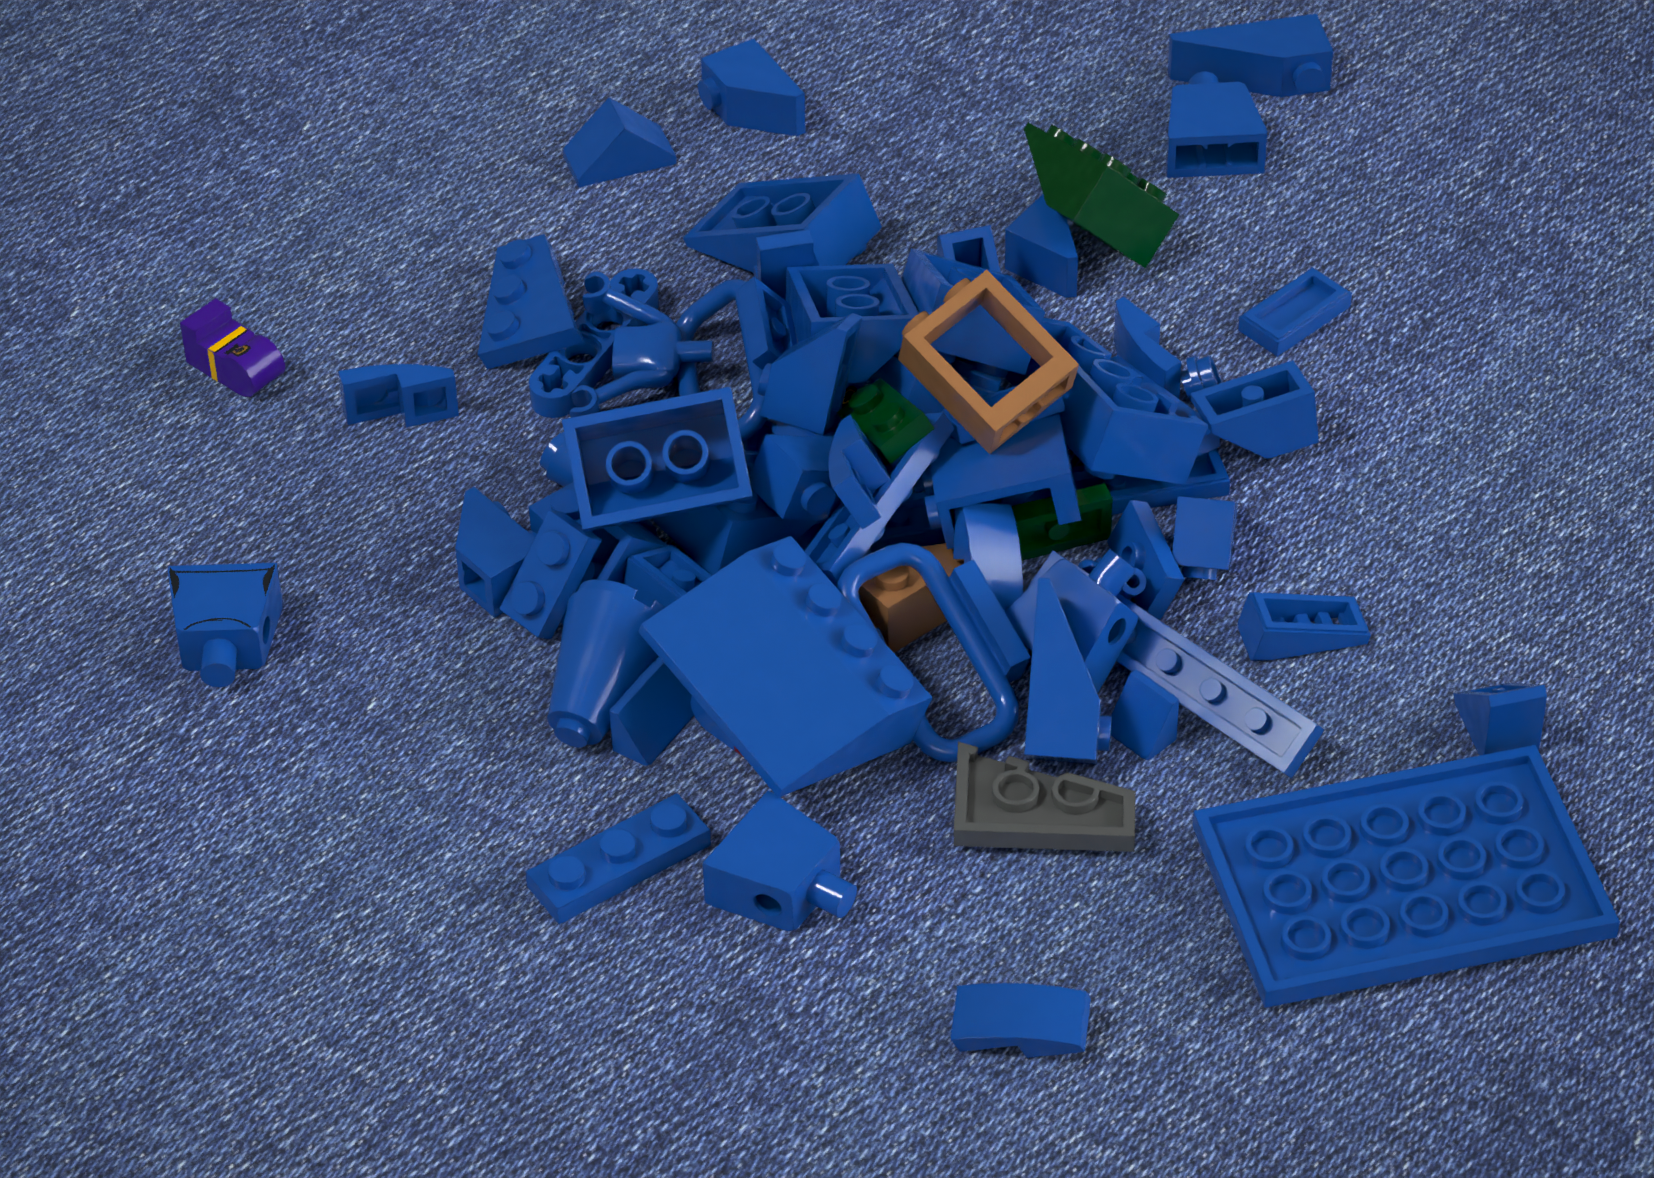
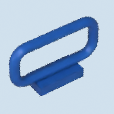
M756 277L751 278L747 282L741 279H731L722 282L694 302L676 323L682 333L683 341H693L695 332L703 322L730 302L736 301L753 392V400L749 409L738 419L742 444L754 436L768 419L767 417L760 416L764 396L758 395V384L767 363L772 364L788 348L798 343L790 304ZM681 362L676 375L679 395L684 396L701 392L696 362Z
M898 543L886 546L860 558L844 569L837 581L836 588L878 635L877 629L860 602L858 594L861 585L899 566H909L917 570L995 703L996 715L991 722L955 739H946L938 735L926 715H924L912 739L920 750L937 761L954 763L957 762L958 742L978 747L979 754L998 745L1009 737L1019 719V702L1010 682L1021 678L1031 656L975 560L973 559L954 568L951 576L948 577L941 563L930 551L917 544Z

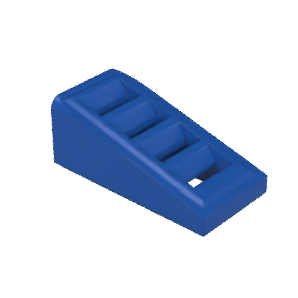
M1249 592L1238 620V630L1248 656L1253 661L1275 660L1368 644L1371 637L1356 598L1352 596ZM1331 618H1338L1340 624H1333Z

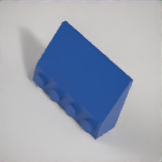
M792 536L744 553L643 622L638 630V633L778 798L911 744L933 698Z

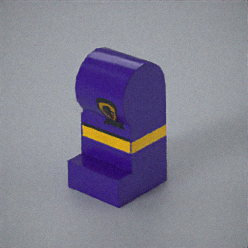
M217 298L180 322L186 363L243 397L253 396L265 385L277 379L285 372L283 356L275 344L263 335H254V332L232 319L231 308Z

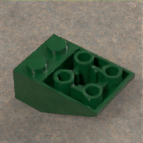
M1027 123L1024 131L1046 205L1119 254L1146 268L1180 215L1162 203L1167 193L1141 177L1139 179L1130 173L1131 169L1106 153L1102 154L1080 139L1076 140L1058 127L1051 124L1047 132Z

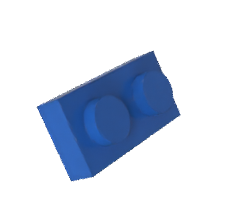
M549 510L499 609L536 637L552 639L567 609L570 596L573 591L576 592L602 540L590 531L583 532L582 525L564 512Z

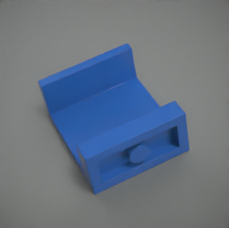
M1060 414L1029 422L991 454L976 440L960 444L954 438H949L940 448L941 453L939 457L922 474L926 492L924 497L930 527L931 530L942 528L947 549L954 548V508L1050 488L1059 525L1081 520L1072 466Z

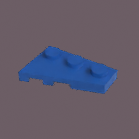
M545 234L524 240H513L504 246L497 247L478 349V356L487 369L584 343L581 332L573 318L575 314L572 304L564 290L563 285L565 283L554 249Z

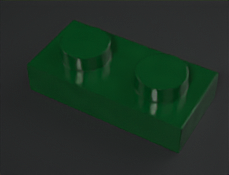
M881 378L873 384L865 385L855 391L850 397L849 403L837 412L842 420L851 414L878 454L890 464L935 429L919 408Z
M1105 483L1076 490L1081 520L1076 522L1058 524L1052 496L1012 506L1019 537L1021 560L1047 555L1052 550L1059 552L1107 540L1111 535L1113 497Z

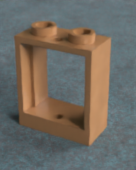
M986 270L972 282L968 278L959 281L945 295L943 305L930 315L927 311L919 313L905 326L902 331L903 340L899 361L971 436L991 454L1072 388L1079 364L1000 282ZM979 305L1041 366L992 407L930 345Z

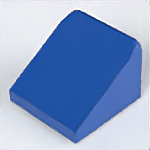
M1135 669L1130 673L1111 714V736L1142 759H1152L1177 740L1179 699L1141 671L1139 672Z

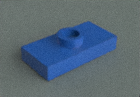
M1130 500L1107 542L1114 553L1132 567L1144 573L1146 576V587L1142 593L1134 597V601L1137 606L1158 620H1161L1181 587L1184 577L1148 502Z

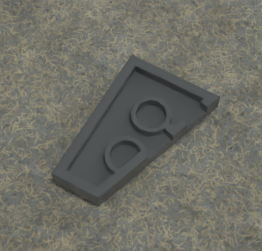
M958 742L954 846L1134 852L1136 791L1069 772L1059 777H1054L1029 770V761L1008 756L1005 762L978 755V747Z

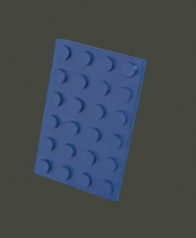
M1536 745L1193 811L1192 827L1264 1008L1617 938L1619 918Z

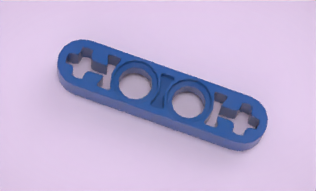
M638 268L626 269L616 274L610 280L613 290L641 301L655 309L658 308V282L651 272ZM613 307L608 312L600 315H593L585 310L575 322L581 332L584 343L550 352L532 373L529 379L532 409L537 414L548 418H559L568 415L570 410L576 407L571 398L573 390L581 385L593 388L612 366L616 329L604 331L597 329L595 326L603 322H616L621 325L620 327L644 326L646 323ZM576 354H588L595 357L586 363H574L568 360ZM561 378L563 381V389H560V387L562 386Z

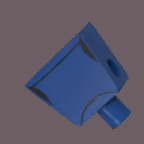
M245 563L168 566L170 592L182 668L188 671H200L202 681L209 686L225 687L235 680L236 670L259 669L265 665L283 609L278 564Z

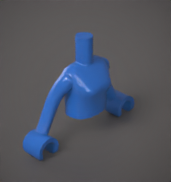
M595 271L588 274L584 284L589 293H586L582 300L585 309L590 314H604L613 307L647 325L616 327L612 353V370L615 380L595 390L585 385L576 387L571 394L573 404L576 407L570 410V418L601 412V403L627 392L644 388H661L669 385L672 379L676 377L681 362H714V341H683L679 327L668 315L641 301L613 290L609 278L602 272Z

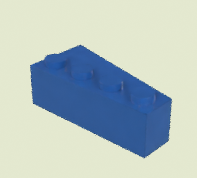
M1043 318L1041 326L1079 364L1072 388L1062 395L1065 411L1050 416L1060 414L1067 448L1073 451L1084 463L1083 468L1088 473L1103 479H1114L1115 475H1123L1186 485L1209 425L1197 416H1188V418L1178 416L1175 413L1179 404L1166 393H1157L1155 395L1147 389L1140 387L1143 376L1132 368L1110 361L1112 353L1070 322ZM1031 357L1025 375L1008 370L1005 378L1013 386H1017L1041 366Z

